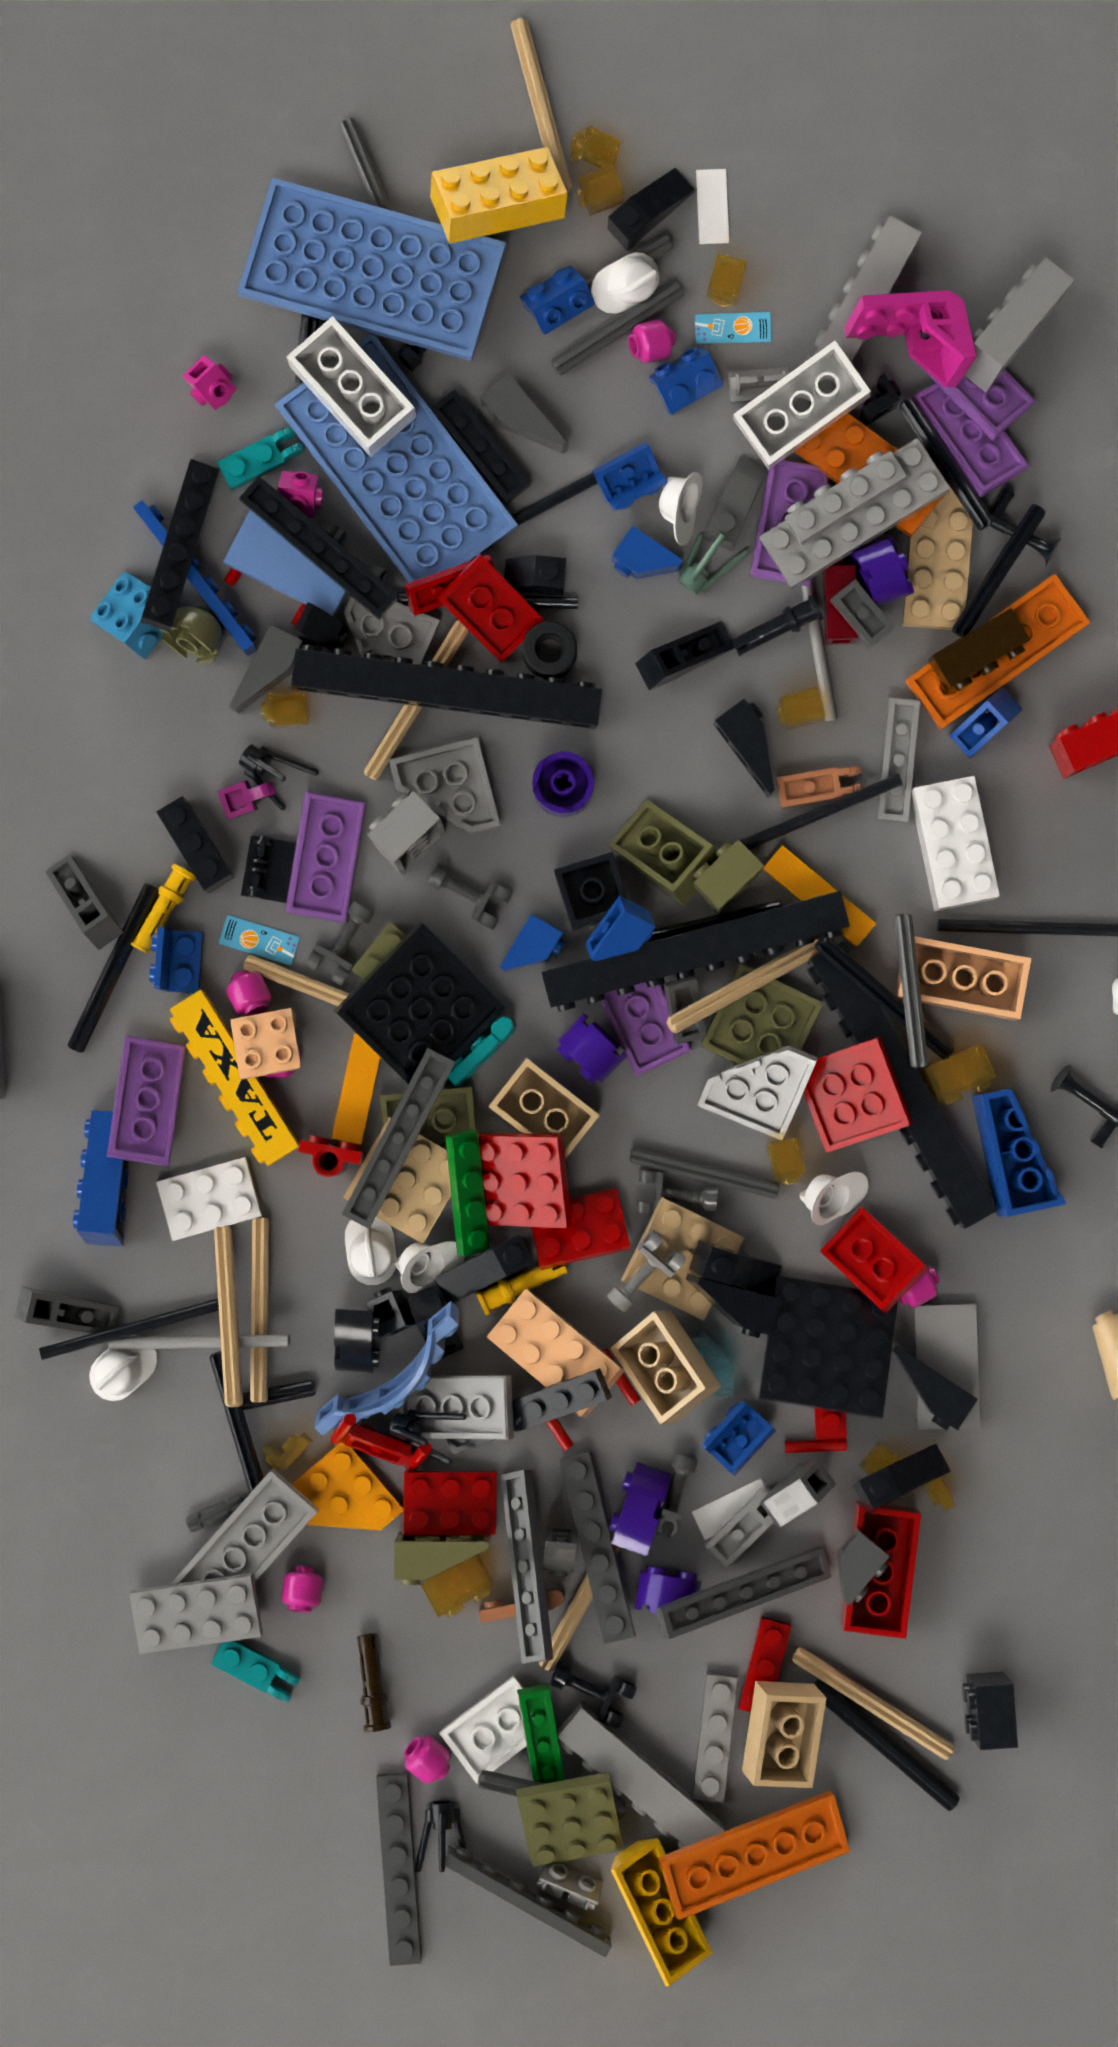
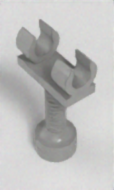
M654 1229L637 1245L638 1250L648 1258L647 1262L641 1266V1269L639 1268V1271L632 1276L633 1278H630L624 1287L618 1288L615 1286L607 1294L609 1300L623 1312H626L633 1304L631 1300L632 1294L656 1268H660L671 1278L674 1272L686 1261L685 1256L677 1249L669 1254L665 1262L656 1256L653 1251L659 1247L663 1238Z

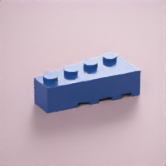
M1012 1089L973 1095L972 1101L997 1216L1009 1217L1065 1205L1064 1197L1059 1193L1054 1183V1176L1043 1160L1040 1153L1041 1149L1028 1128L1029 1124Z
M92 1110L91 1119H86L84 1136L88 1138L87 1149H83L81 1152L80 1164L81 1168H84L83 1179H79L77 1183V1198L81 1199L79 1210L75 1209L73 1228H77L78 1234L86 1244L123 1247L124 1236L119 1235L118 1226L119 1222L125 1220L126 1215L124 1198H121V1192H126V1189H128V1169L124 1168L123 1164L130 1160L106 1157L113 1112Z

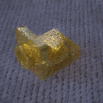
M589 126L573 136L570 143V150L572 152L569 160L574 163L584 160L609 172L614 168L621 141Z
M304 692L284 695L266 694V702L261 703L262 716L264 721L268 720L272 728L308 725L306 696Z
M305 1432L299 1437L293 1434L281 1447L285 1451L284 1454L278 1451L271 1443H268L262 1449L266 1454L264 1459L274 1469L278 1470L281 1468L285 1471L313 1440Z
M941 1478L912 1491L914 1493L930 1485L926 1492L934 1506L940 1504L944 1511L956 1506Z

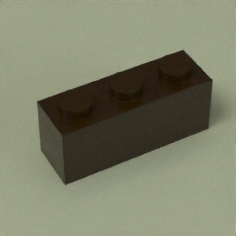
M1012 608L936 652L929 658L928 662L946 692L954 687L958 692L972 684L971 677L981 672L985 676L1000 667L997 662L1001 659L1008 657L1009 660H1012L1024 653L1026 650L1023 646L1030 641V638Z

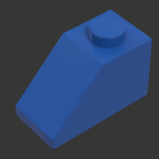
M632 526L612 554L611 562L615 564L613 568L622 576L628 578L631 575L635 579L678 572L682 567L683 559Z
M1002 687L949 736L971 758L1023 709Z
M619 896L585 942L590 959L599 961L639 950L642 944L651 938L656 927L650 911Z
M531 914L502 962L500 969L508 972L546 962L551 955L556 958L565 944L561 940L563 932Z

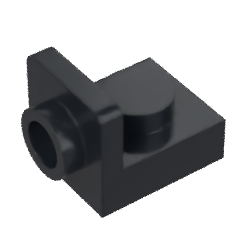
M885 374L879 377L877 387L882 396L880 397L879 394H875L863 403L864 407H862L860 418L865 426L897 409L900 402L901 392L894 380L889 381Z

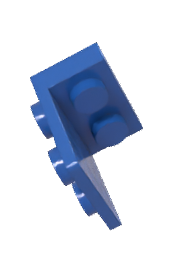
M158 926V933H153L152 952H156L155 964H151L149 980L151 983H154L155 989L163 992L192 994L200 990L203 932L175 931Z

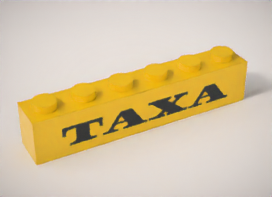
M199 990L170 1008L169 1010L173 1015L169 1018L170 1022L179 1034L184 1032L189 1040L186 1047L195 1060L200 1058L206 1067L202 1072L211 1086L214 1084L218 1086L222 1093L218 1096L220 1102L227 1112L233 1110L238 1118L234 1123L240 1134L244 1138L249 1136L253 1142L254 1147L251 1148V1151L260 1164L265 1162L267 1166H271L297 1150L300 1142L259 1077L244 1080L239 1077L233 1035L206 992Z

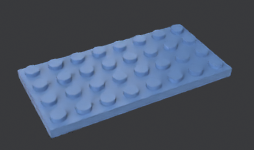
M272 178L237 293L239 297L325 321L333 316L343 326L472 361L504 257L506 242L482 236L449 244L441 224Z
M370 333L357 344L415 407L416 418L372 457L366 453L305 383H302L275 403L277 410L289 426L292 427L298 438L408 583L471 561L479 553L482 555L518 528V524L374 334Z

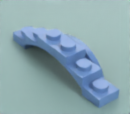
M450 1301L428 1320L427 1341L414 1360L402 1372L379 1387L359 1395L343 1398L338 1393L316 1411L314 1428L324 1435L330 1429L335 1430L348 1413L355 1415L357 1423L362 1418L367 1419L373 1414L382 1412L386 1415L393 1408H400L411 1393L416 1389L418 1391L422 1390L429 1383L431 1364L438 1362L444 1355L445 1337H450L459 1326L460 1309Z

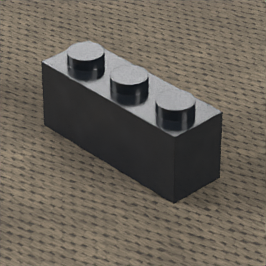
M181 796L156 811L205 892L209 894L235 878L186 798Z

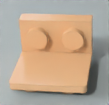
M291 1008L230 1019L238 1072L242 1080L301 1068L295 1028H298L296 1015Z

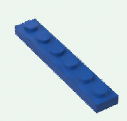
M141 500L133 508L163 546L168 532L160 523L164 520V517L154 504L148 507ZM193 556L187 579L248 657L257 650L253 644V641L257 639L246 624L240 627L234 617L238 613L228 600L223 603L219 600L216 593L220 590L209 576L205 579L202 578L197 571L201 565Z

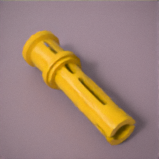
M174 863L171 866L173 871L166 883L158 888L159 898L135 939L130 944L147 955L152 947L153 933H158V926L164 927L175 905L183 903L184 899L182 896L191 881L197 879L194 874Z
M540 1266L508 1281L506 1278L498 1280L496 1285L483 1291L478 1290L475 1294L485 1315L488 1316L491 1310L503 1304H513L516 1301L515 1297L521 1295L525 1289L531 1290L563 1274H567L568 1271L565 1266L556 1270H552V1268L541 1270Z

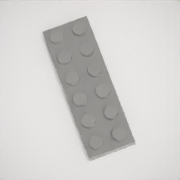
M272 1468L170 1584L253 1573L255 1583L318 1512L319 1508Z

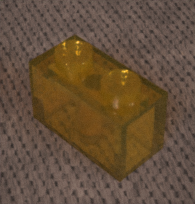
M982 1043L921 1069L935 1101H944L946 1105L963 1099L961 1093L971 1088L974 1093L990 1087V1080L997 1078Z
M479 1554L427 1580H422L420 1585L437 1617L439 1618L446 1614L447 1618L462 1611L464 1609L462 1604L473 1599L474 1603L489 1596L491 1594L489 1589L493 1588L494 1582Z

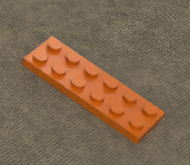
M847 413L794 451V453L809 464L817 467L823 474H826L838 484L841 482L840 476L854 467L859 471L867 466V459L876 452L882 451L886 454L889 451L893 453L898 449ZM944 496L900 522L895 527L912 538Z
M1056 574L1050 576L990 619L992 620L1012 608L1030 638V641L1023 646L1026 650L1024 653L1012 660H1009L1008 657L1001 659L997 662L1000 667L985 676L981 672L971 677L973 683L958 692L955 687L946 692L929 663L905 680V683L916 698L920 700L921 705L940 731L1091 623Z
M829 1790L658 1857L674 1915L678 1920H681L849 1853L850 1849L835 1796Z

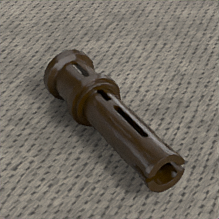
M377 1634L357 1636L364 1693L361 1696L360 1704L364 1706L366 1725L363 1726L364 1732L387 1730L391 1728V1722L387 1721L385 1703L388 1701V1696L383 1692L381 1683Z

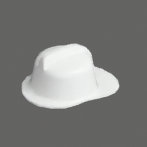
M634 252L604 267L592 281L591 295L597 307L606 313L618 314L647 300L658 286L659 271L657 264L645 253Z
M698 472L691 473L687 478L668 477L659 499L660 513L664 519L674 524V536L680 546L686 545L693 533L697 506L703 486L702 476Z
M857 1171L846 1173L839 1177L821 1174L814 1178L809 1186L800 1192L799 1196L811 1211L812 1221L816 1225H824L857 1208L867 1194L868 1179L862 1172Z
M376 1217L371 1228L368 1229L350 1220L345 1229V1246L351 1274L357 1281L366 1285H378L386 1282L396 1269L394 1261L397 1259L394 1233L391 1225Z
M453 1241L441 1242L433 1246L416 1242L408 1246L401 1256L395 1259L394 1264L401 1274L403 1289L408 1293H417L437 1285L434 1278L464 1263L465 1257L457 1254L456 1242Z
M131 1335V1336H127V1337H141V1336ZM108 1348L91 1366L89 1374L90 1384L95 1393L101 1398L110 1401L122 1400L129 1396L149 1379L155 1371L157 1352L155 1349L109 1350Z

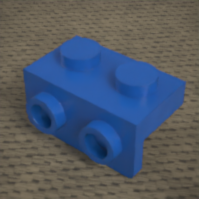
M571 265L558 270L551 278L541 284L532 286L525 294L520 296L523 306L535 318L543 334L551 332L595 304L585 279Z
M697 347L686 350L681 354V358L673 363L666 362L655 368V373L649 376L650 382L656 386L663 404L670 415L723 386L710 353Z
M646 442L592 470L606 503L614 511L630 507L635 500L644 495H652L658 492L661 486L667 483L666 477L660 472L650 446Z
M744 1400L739 1404L735 1403L728 1409L725 1414L726 1418L719 1426H714L707 1432L704 1437L705 1441L701 1445L734 1476L776 1431Z

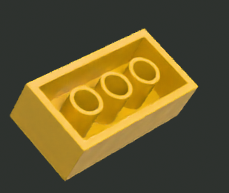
M548 147L431 172L430 198L449 244L565 218L568 193Z

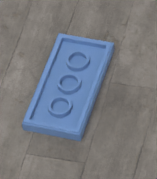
M249 510L223 561L224 565L305 605L307 602L312 603L334 617L346 592Z

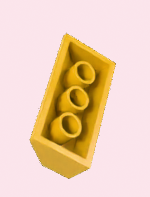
M659 1839L638 1840L615 1856L611 1872L667 1987L675 1983L713 1952L695 1914L678 1920L674 1915L658 1857L666 1855Z

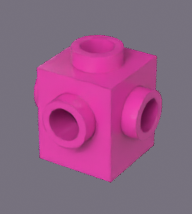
M204 355L182 375L193 389L190 395L202 407L208 404L215 411L220 406L225 405L230 400L231 395L237 390L230 381L233 376L221 363L217 366Z
M282 471L277 491L307 517L314 518L317 506H322L324 489L318 487L319 475L309 474L304 471L295 473Z

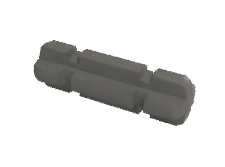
M239 1494L229 1498L227 1502L224 1500L203 1509L200 1514L196 1512L186 1518L188 1529L191 1532L202 1529L204 1525L209 1526L230 1517L231 1513L244 1501L242 1496Z

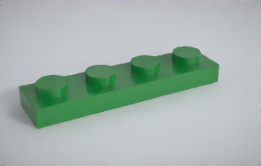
M473 1129L445 1136L457 1254L463 1257L489 1249L478 1131Z
M548 1683L518 1689L517 1694L532 1781L546 1784L565 1780Z

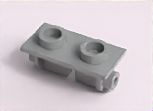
M788 367L728 372L730 403L754 400L790 373Z
M555 1862L544 1864L536 1886L541 1888V1892H546L560 1899L564 1891L569 1892L566 1901L587 1911L588 1908L594 1910L596 1904L598 1905L603 1882Z

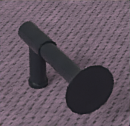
M1004 488L992 511L988 510L993 518L990 527L1012 536L1017 526L1003 518L1002 515L1012 498H1014L1015 493ZM1032 535L1026 545L1032 547L1043 556L1046 567L1057 549L1061 538L1055 541H1048Z
M1067 1065L1057 1075L1050 1090L1062 1089L1072 1093L1107 1119L1094 1139L1091 1140L1093 1144L1102 1149L1114 1129L1118 1127V1110L1099 1099L1075 1081L1070 1072L1071 1065Z

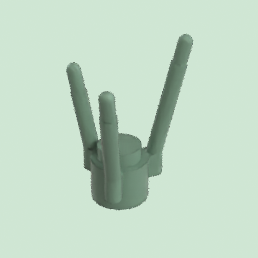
M720 533L699 564H693L704 538L703 534H699L685 565L678 573L681 575L678 582L694 595H698L700 591L706 593L713 583L747 556L749 550L744 549L707 579L706 577L709 573L704 567L725 538V534Z

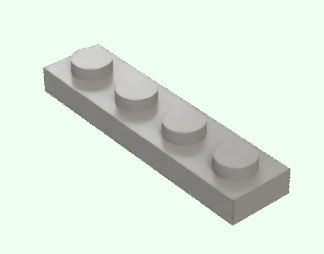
M891 697L888 699L880 781L899 773L903 785L879 795L877 820L898 823H908L920 700Z
M706 1672L692 1795L695 1800L724 1803L738 1681L736 1675Z

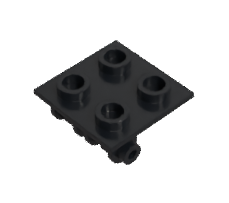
M251 835L241 896L286 903L296 843L271 839V837L263 835Z

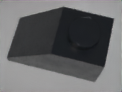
M542 555L506 558L504 579L516 591L564 595L566 558Z
M307 602L295 627V632L299 639L308 645L321 647L323 652L333 653V649H343L348 638L343 622L314 604Z
M435 1286L407 1298L415 1323L425 1342L427 1341L428 1320L445 1306ZM457 1331L450 1337H445V1352L442 1358L464 1349Z

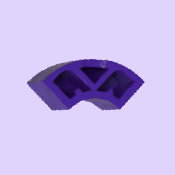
M636 1462L633 1473L627 1471L621 1488L626 1490L620 1513L614 1512L609 1526V1530L613 1531L611 1544L647 1556L659 1522V1514L666 1499L671 1473Z

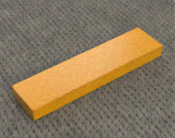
M783 845L763 868L764 872L799 901L837 891ZM842 895L850 927L843 928L844 934L841 936L856 948L876 923Z
M355 1032L331 1138L362 1145L381 1058Z

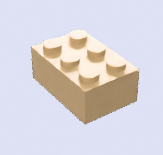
M527 1058L488 1106L521 1133L563 1134L565 1159L600 1116Z
M671 1310L652 1312L610 1347L660 1425L679 1422L722 1387Z
M755 1681L742 1772L753 1786L813 1788L826 1705L825 1695L815 1684Z

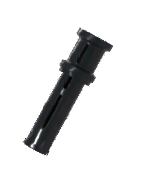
M813 594L808 596V600L792 608L790 606L785 607L782 610L783 614L735 638H731L738 655L742 656V654L790 630L797 633L801 631L802 626L816 619L819 621L823 620L824 617Z

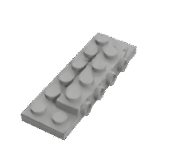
M918 438L893 453L891 451L886 454L882 451L876 452L867 459V466L859 471L854 467L840 476V483L832 488L829 484L820 487L814 492L815 498L806 504L802 500L793 504L787 510L789 514L785 516V521L759 536L761 543L791 590L950 492V487Z

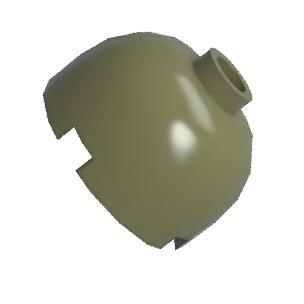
M182 606L176 611L170 632L160 629V632H164L161 637L162 640L180 656L187 659L188 652L198 657L196 663L210 664L214 662L222 646L223 630L218 620L214 617V612L205 606Z

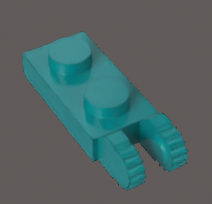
M291 426L217 461L231 491L254 481L258 476L262 477L286 465L285 462L305 451L303 443H298L286 448L281 453L279 452L277 445L293 438L296 434Z
M504 1016L498 1019L497 1022L495 1021L491 1025V1034L487 1038L481 1036L471 1046L470 1049L473 1052L465 1059L460 1057L455 1061L456 1063L448 1079L457 1088H460L510 1038V1035H513L515 1025L511 1022V1019Z
M238 1640L222 1642L211 1663L214 1667L264 1693L267 1691L271 1696L284 1702H289L292 1696L287 1690L271 1683L275 1674L294 1685H298L301 1677L281 1666L280 1662Z

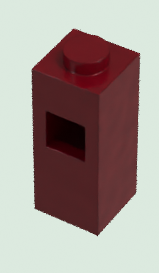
M838 561L822 571L825 645L855 644L858 639L857 633L830 602L835 595L856 579V565H848L847 561Z

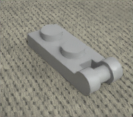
M767 1484L761 1487L704 1544L726 1568L774 1523L768 1513L763 1516L757 1510L761 1505L760 1502L772 1490Z

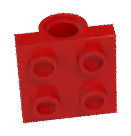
M309 1135L308 1140H300L298 1150L300 1153L313 1155V1167L319 1175L324 1177L341 1175L346 1171L349 1163L362 1164L367 1153L360 1151L361 1145L340 1141L339 1146L329 1145L330 1138ZM330 1152L335 1154L338 1160L337 1166L333 1170L328 1169L324 1164V1158Z

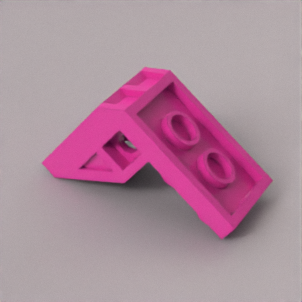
M950 290L861 296L844 326L846 338L857 337L858 339L865 340L873 336L886 335L887 337L894 338L904 334L909 357L944 387H957L977 357L964 300ZM919 333H927L929 339L921 338Z

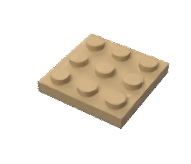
M391 1117L388 1118L343 1196L344 1199L349 1201ZM419 1134L376 1217L424 1244L451 1197L447 1150Z
M661 1197L640 1242L654 1229L662 1236L663 1241L653 1253L665 1262L669 1254L677 1249L685 1256L686 1261L674 1272L671 1278L660 1268H656L642 1282L638 1289L704 1321L712 1304L686 1280L687 1273L703 1277L689 1269L698 1241L702 1240L738 1252L745 1237ZM636 1248L621 1278V1281L625 1283L630 1278H633L632 1276L647 1262L648 1258L638 1248Z

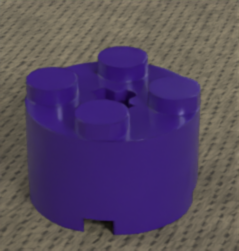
M892 536L852 552L851 560L852 565H856L857 580L861 581L865 592L878 607L914 593L909 577H905L904 571L909 569L906 558L902 552L897 554L898 549Z
M560 751L549 755L540 761L535 768L532 779L534 797L538 805L545 812L553 816L570 817L578 815L587 807L593 796L594 777L591 768L582 757L572 752ZM563 778H567L568 785L571 788H565L564 791H560L555 783L561 782Z
M583 1013L558 1039L560 1046L557 1048V1051L569 1062L574 1059L580 1064L582 1068L579 1072L589 1082L593 1083L598 1080L602 1083L628 1055L625 1051L619 1054L616 1049L620 1045L596 1022L590 1025L585 1022L589 1016Z
M647 1565L646 1571L640 1570L635 1609L642 1610V1604L647 1605L649 1612L658 1614L656 1607L700 1591L702 1581L697 1580L698 1574L695 1572L677 1570V1575L666 1574L667 1569L664 1567Z

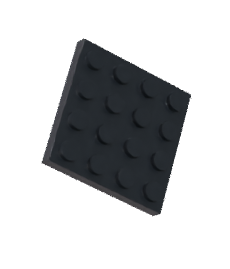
M419 922L343 1000L334 1012L409 1085L427 1048L455 1061L501 1014L505 1007L424 923Z
M777 1275L773 1297L781 1299V1304L772 1336L767 1335L758 1399L882 1419L898 1301L885 1314L860 1289Z

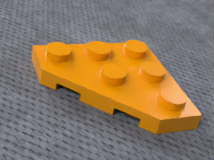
M344 1443L336 1445L292 1483L297 1490L319 1508L318 1512L306 1525L382 1530L403 1512V1505L358 1452L353 1448L345 1446Z

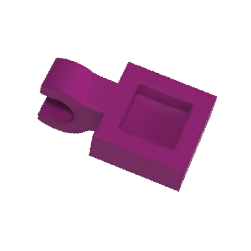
M247 780L218 790L217 793L226 818L229 820L258 810L256 800L274 795L276 790L273 782L251 788Z

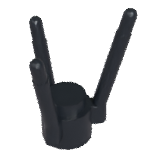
M253 744L246 748L239 760V765L245 768L244 774L257 785L264 784L257 773L263 775L265 772H268L281 781L286 780L283 774L270 766L271 760L268 758L315 776L319 774L316 769L271 752L264 746L259 749ZM275 794L268 796L281 810H285L286 806Z
M410 1409L407 1415L397 1413L393 1417L390 1424V1434L418 1448L421 1444L424 1446L428 1444V1441L421 1437L423 1427L418 1421L419 1419L465 1420L467 1416L466 1414L418 1412ZM432 1448L429 1455L448 1465L452 1464L450 1458Z
M446 1800L430 1802V1809H425V1824L417 1856L416 1872H420L432 1823L433 1829L438 1830L440 1872L445 1871L446 1830L452 1828V1823H454L459 1846L467 1849L460 1822V1809L455 1808V1802Z

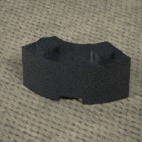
M335 1309V1370L373 1373V1367H379L380 1349L375 1348L374 1336L379 1337L380 1318L375 1317V1311Z

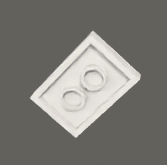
M247 1157L156 1182L172 1241L211 1231L216 1227L221 1228L263 1216Z
M515 1675L439 1732L476 1784L482 1770L493 1772L526 1747L517 1690L524 1687Z

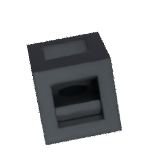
M391 1287L385 1288L374 1294L376 1299L366 1303L368 1311H375V1317L380 1318L379 1338L393 1336L416 1325L402 1290L392 1291ZM391 1307L394 1311L395 1316L391 1313Z

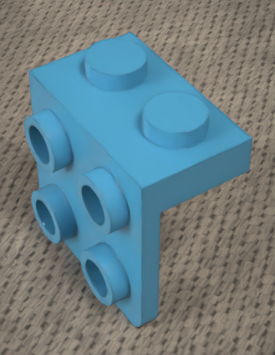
M124 572L92 613L90 620L146 660L160 641L164 632H160L159 628L140 622L150 586L128 572Z

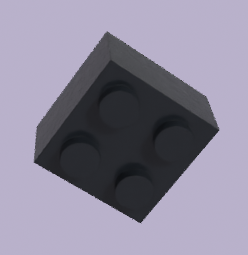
M613 851L554 869L556 882L572 931L600 923L619 896L628 900Z
M1003 1671L966 1674L967 1683L962 1684L963 1701L968 1704L969 1715H964L966 1734H970L971 1741H974L980 1750L1018 1748L1014 1685Z

